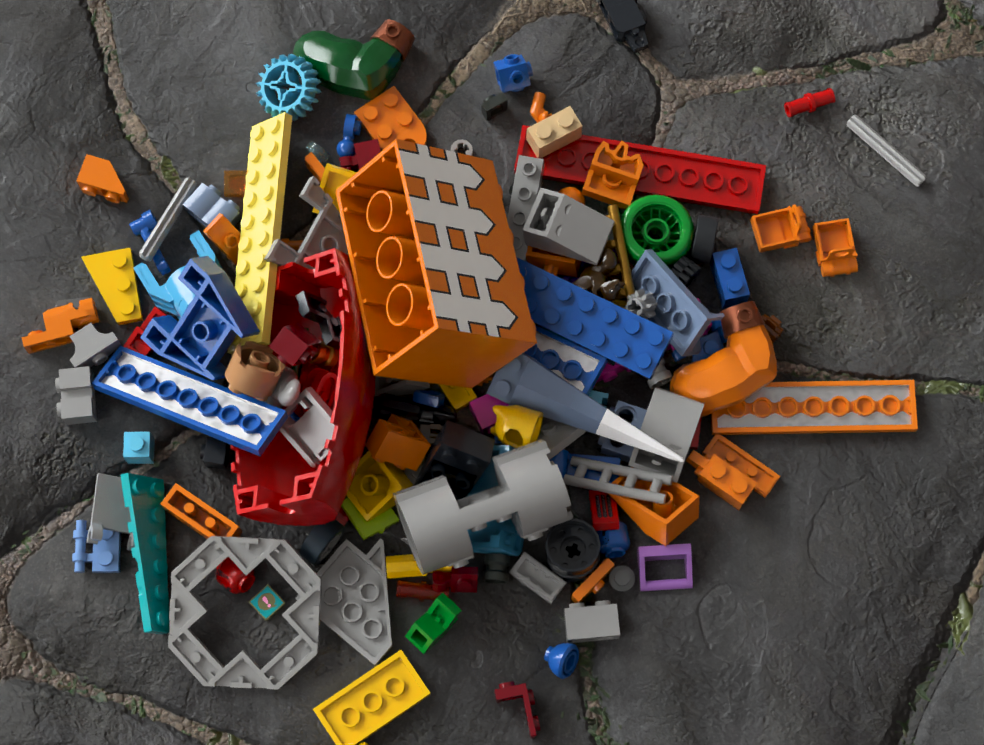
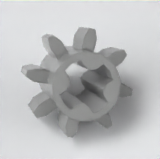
M644 289L635 291L634 294L627 296L629 300L625 308L628 311L647 320L656 315L654 311L658 303L653 297V293L645 294Z

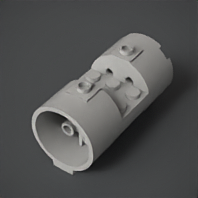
M540 439L492 457L498 486L456 501L447 479L443 475L393 493L404 533L422 575L445 566L450 567L453 565L454 568H460L469 564L468 560L474 558L467 530L471 529L472 532L484 529L489 521L497 520V523L511 519L519 536L523 539L528 538V541L542 537V532L549 530L548 528L573 519L572 512H567L566 508L571 506V502L558 465L548 459L552 455L545 440Z

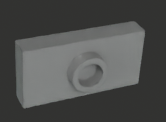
M526 552L523 553L509 572L510 575L550 604L553 603L567 584L566 581Z

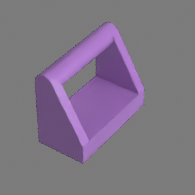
M691 543L638 547L637 559L640 591L693 588ZM684 559L686 578L646 581L645 561Z

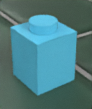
M124 432L123 457L128 464H154L155 439L151 432Z

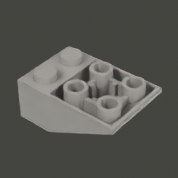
M540 188L523 228V235L528 246L598 265L615 221L565 194Z
M655 387L640 430L683 457L684 462H678L634 447L628 466L672 475L673 482L677 483L705 404Z

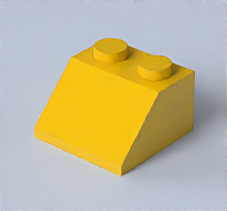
M368 451L360 459L347 497L364 519L370 521L396 505L393 493L412 487L413 484L401 469L386 461L385 463L377 462L371 457L370 451Z

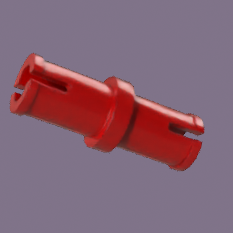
M831 88L814 94L807 93L802 98L785 102L784 109L786 115L793 117L806 111L809 113L814 112L818 107L835 103V94Z

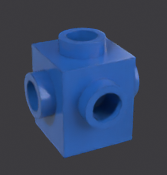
M511 54L505 56L502 60L493 62L497 83L503 93L507 91H521L526 86L531 85L529 77L533 76L530 62H526L522 55Z

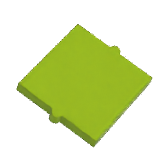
M349 498L344 499L341 505L363 540L377 533L382 534L386 528L399 522V518L392 508L374 519L366 521Z

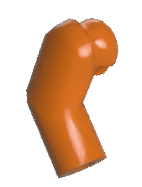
M541 92L534 93L530 109V115L536 123L552 115V113L548 114V111L543 108L546 95Z

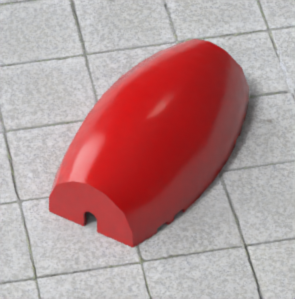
M336 248L304 258V263L315 269L305 268L295 262L277 267L270 335L271 344L284 326L299 323L301 326L309 328L311 334L323 341L319 323L302 317L299 312L296 295L303 290L326 300V309L334 318L340 317L342 331L340 334L339 359L332 369L327 370L337 375L335 398L331 406L332 415L330 423L334 424L335 427L332 440L326 439L324 446L325 449L329 450L328 455L316 468L311 467L280 430L261 457L230 445V449L236 452V462L231 463V472L237 474V484L233 486L237 515L277 525L312 526L326 524L335 520L353 482L371 421L376 376L373 374L349 255ZM273 351L272 354L277 357L278 354ZM308 362L303 364L301 374L305 368H307L308 366H312V364ZM282 406L281 409L285 410L288 406Z

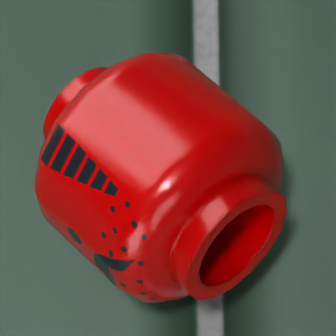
M229 557L216 567L217 582L231 593H244L254 584V569L248 575H245Z

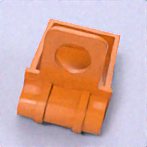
M794 204L792 207L788 206L784 209L751 217L750 222L760 253L779 248L787 249L798 246L799 242L805 243L812 240L811 230L808 227L806 214L802 206L796 207Z
M849 218L814 223L812 230L817 249L815 253L818 266H821L822 277H835V275H849L858 272L856 259L858 254L855 250Z

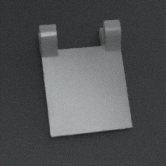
M98 473L87 543L97 545L98 541L102 540L103 529L130 534L127 550L132 551L131 548L135 547L133 532L129 533L127 522H131L129 507H125L121 477Z

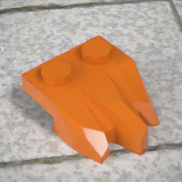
M603 141L594 154L581 194L611 205L616 204L618 207L626 210L631 204L643 169L640 154H635L631 157L627 156L629 145L624 141H621L615 150L609 149V144Z

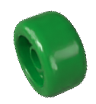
M648 195L635 200L624 211L620 220L628 259L634 266L644 251L652 249L670 270L680 258L685 255L688 256L694 238V226L689 212L681 203L663 195ZM657 234L661 239L655 240L650 238L649 235Z

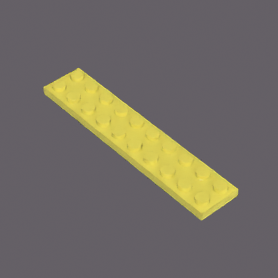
M286 112L252 126L250 133L251 140L234 288L260 332L258 335L240 338L237 335L228 348V353L233 355L238 344L241 343V346L245 345L246 341L270 345L278 264L267 262L264 258L274 240L280 239L292 125V115Z

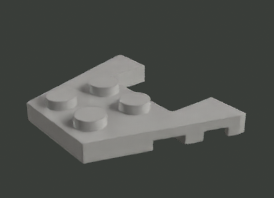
M313 176L308 179L299 197L319 210V213L298 252L280 239L274 240L264 258L267 262L278 265L295 262L305 268L315 269L304 263V258L333 248L349 255L340 212L332 203L333 199L328 193L325 194L319 186L320 182L316 177Z

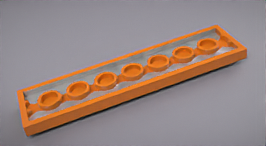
M914 380L771 382L743 402L711 413L712 435L916 432L918 424Z

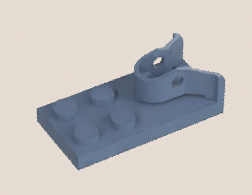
M652 249L645 250L631 274L635 291L644 289L645 294L653 293V297L658 303L654 311L656 315L648 319L674 333L670 344L681 356L699 354L701 351V336L712 321L722 320L725 315L723 313L715 314L709 312Z

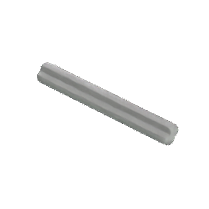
M853 115L847 121V127L916 187L922 185L927 177L922 171L859 116Z
M188 177L184 179L140 250L139 257L147 262L153 259L184 208L183 203L195 191L197 185L195 180Z

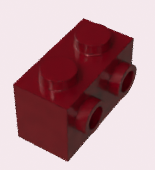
M299 323L284 326L269 347L278 354L277 358L283 364L296 366L305 364L307 361H313L320 351L318 346L321 344V341Z

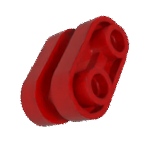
M308 366L304 369L299 379L301 384L300 394L305 388L312 387L331 409L335 398L337 375L317 366ZM300 405L294 413L303 416L310 408L304 409Z

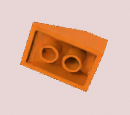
M619 476L612 484L624 486L627 477ZM637 479L634 488L649 491L652 482ZM673 481L671 486L662 484L659 492L666 494L665 504L609 494L645 534L664 546H667L699 518L700 496Z

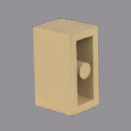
M571 106L528 127L526 140L537 158L541 159L581 138L583 126Z

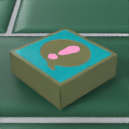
M268 584L249 601L266 622L286 605Z

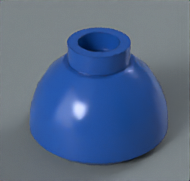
M562 643L555 647L549 646L545 652L544 660L548 662L549 668L557 677L565 679L576 668L579 650L577 645L572 643Z

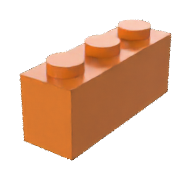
M175 483L161 502V506L165 511L206 539L210 536L239 537L242 534V530L237 524L177 483Z

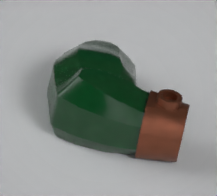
M387 19L371 36L370 41L365 44L353 39L340 38L326 31H311L303 35L296 42L293 55L303 57L306 61L312 63V69L318 72L315 78L321 81L319 85L341 95L373 100L395 78L402 62L405 61L413 45L415 37L404 25Z

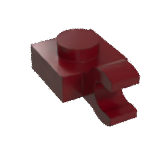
M452 566L451 572L433 571V591L442 592L450 587L451 592L477 593L478 567L454 568Z

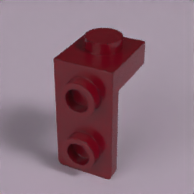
M514 681L499 684V689H494L496 703L523 698L530 738H536V732L540 731L538 716H532L530 705H535L532 689L527 690L526 683L515 685Z

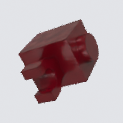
M378 139L355 143L356 155L339 157L340 166L351 171L355 169L360 170L381 152Z

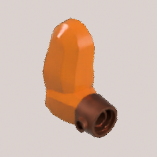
M754 301L744 302L719 312L725 315L721 320L724 338L727 339L726 348L715 352L706 359L683 364L674 371L670 382V392L704 403L700 418L717 410L743 402L770 384L777 375V360L772 340Z

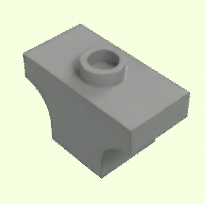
M89 323L69 336L75 344V354L70 361L75 368L98 366L104 363L108 356L122 345L113 332L107 334L100 333L94 328L92 323Z

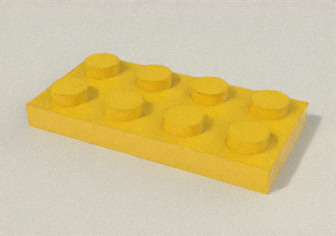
M400 650L313 710L336 745H357L431 695V693L403 651Z

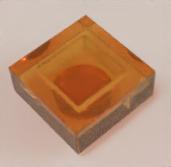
M249 170L224 171L225 197H244L246 175Z

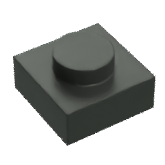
M503 92L498 95L492 94L488 96L481 104L482 115L486 121L507 110L508 99Z

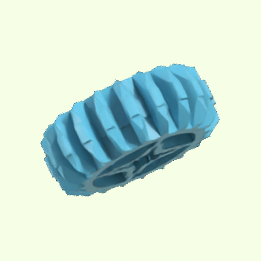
M293 54L288 55V57L286 55H279V59H271L272 66L264 65L266 72L259 73L260 77L263 78L262 82L256 83L257 86L261 87V90L256 93L262 97L259 103L265 106L264 111L271 114L272 117L284 112L292 115L293 121L298 120V116L306 117V110H313L311 103L319 102L317 98H314L315 94L321 93L320 89L316 88V85L321 83L319 79L315 78L318 74L317 70L312 69V63L306 61L305 58L296 57ZM297 72H298V73L300 74V76H301L302 85H301L300 82H299V75H297ZM289 85L295 87V88H289V90H286V89H283V88H282V87H288ZM275 90L278 93V100L276 98Z

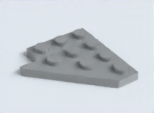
M380 538L365 555L346 539L317 572L322 578L320 621L376 667L392 648L384 541ZM298 594L295 599L298 600L301 596Z

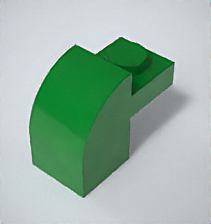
M442 593L435 599L428 611L414 622L405 637L425 654L451 629L458 620L457 617L462 610L454 601Z

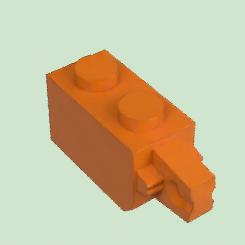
M693 450L686 462L696 468L694 473L698 476L697 480L703 486L737 510H740L757 485L753 480L715 454L713 456L707 454L704 457Z

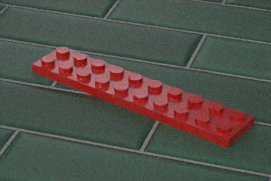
M522 125L514 174L516 173L519 155L537 158L526 140L527 128L530 126ZM582 135L581 138L541 158L544 159L545 163L543 179L584 185L594 154L600 144L605 141L609 144V149L615 150L621 141ZM625 142L629 145L627 156L631 157L635 154H640L643 162V169L634 194L644 196L663 195L680 202L759 214L766 165Z

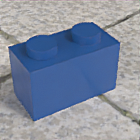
M737 248L712 253L710 267L722 309L747 302L750 292Z

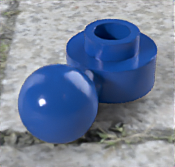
M346 115L343 140L338 143L336 148L340 157L355 155L353 140L355 135H360L362 124L358 120L357 115Z

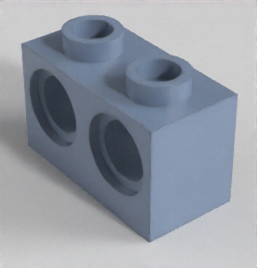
M619 400L616 407L611 406L609 409L618 416L622 414L629 415L632 418L630 424L639 430L647 412L646 409ZM600 436L598 444L602 445L600 453L610 457L621 458L622 461L629 463L634 449L633 446L624 444L622 447L616 448L610 443L611 439Z

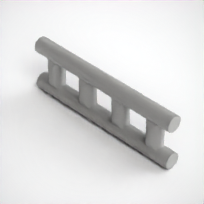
M572 456L570 465L577 467L574 476L565 474L563 479L565 485L665 504L666 494L659 492L662 484L672 485L673 476ZM587 469L602 472L599 481L584 478ZM612 474L627 477L624 486L609 483ZM637 479L652 482L649 491L634 488Z

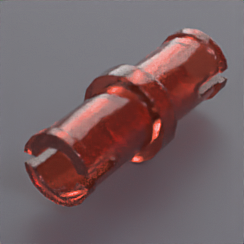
M398 580L396 597L419 599V602H424V600L435 601L442 593L449 598L450 587L442 592L433 591V584H426L427 581L415 583Z

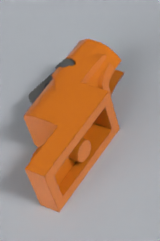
M90 297L58 300L55 308L48 309L43 313L46 331L36 330L30 332L28 336L21 337L23 346L31 354L73 343L69 336L76 333L75 328L80 330L89 323L99 322L94 300Z

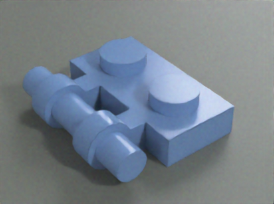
M76 520V530L73 531V539L76 540L75 553L72 554V562L75 563L74 572L84 573L85 563H92L93 573H120L121 532L103 529L102 540L98 541L97 545L93 544V553H85L88 530H86L87 521Z

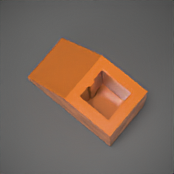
M86 154L76 180L81 191L89 196H96V194L104 196L106 200L113 203H119V201L128 203L129 198L111 162Z

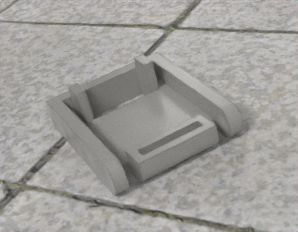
M308 387L301 392L294 404L285 409L288 418L280 428V432L311 467L316 468L328 455L329 450L325 449L324 446L326 439L332 440L335 425L330 423L332 410L312 387ZM300 405L304 409L310 408L297 422L290 417Z

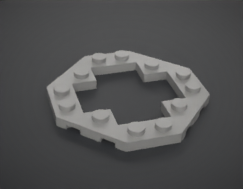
M210 536L171 572L172 589L168 647L203 686L278 690L318 654L322 578L286 539ZM228 556L245 575H248L266 558L301 596L282 614L299 635L263 668L244 649L224 667L189 628L208 611L191 590Z

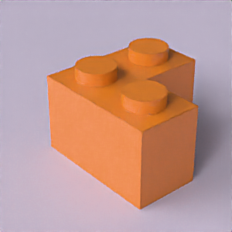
M391 414L388 421L378 420L365 446L370 451L371 457L377 462L385 463L386 461L401 470L408 468L417 471L431 444L413 421Z

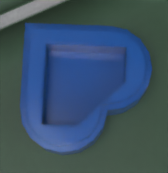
M415 390L412 400L416 403L438 408L444 405L445 395L439 391Z

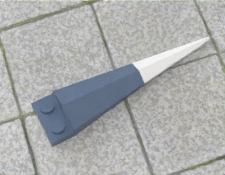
M522 353L496 371L486 393L509 405H520L543 413V417L678 462H684L683 457L631 425L525 353Z

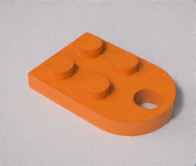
M395 86L354 111V115L358 116V120L362 122L361 125L372 140L378 139L381 151L395 139L426 145L427 134L423 123Z

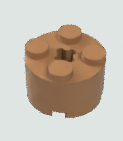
M246 341L245 345L242 346L240 343L236 346L225 371V377L229 382L228 388L233 393H243L255 397L259 401H267L277 386L285 364L272 354L273 350L267 345L258 344L254 341Z

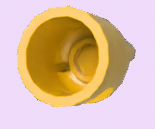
M520 405L493 406V412L497 415L495 426L491 427L490 432L500 442L518 448L537 441L543 421L542 412Z

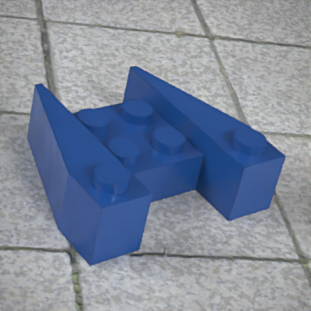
M209 256L190 258L178 279L195 294L193 300L178 322L171 315L152 318L140 338L158 355L211 380L225 378L227 368L220 360L237 335L240 338L258 335L260 330L226 272Z

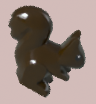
M604 248L598 265L591 264L586 267L580 277L572 284L609 302L614 301L621 288L625 285L619 279L608 281L606 277L617 266V257L614 251L610 248Z

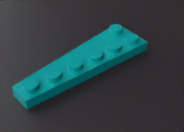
M132 473L121 474L125 507H129L131 522H127L129 533L133 532L135 547L131 548L132 556L137 561L139 570L135 576L139 591L143 629L145 633L167 634L170 632L165 510L161 506V502L164 499V480Z

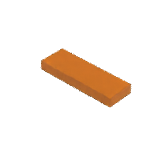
M715 434L702 452L704 456L707 454L711 456L717 455L757 483L754 491L764 498L767 497L781 477L721 434Z

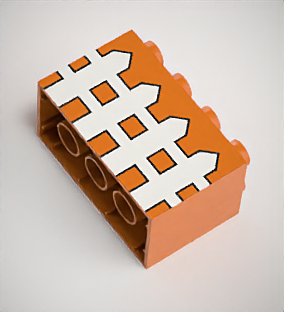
M395 139L335 190L374 376L473 388L537 344L536 326L531 319L524 291L525 281L519 271L513 246L514 236L509 228L502 201L503 191L500 184H498L492 160Z

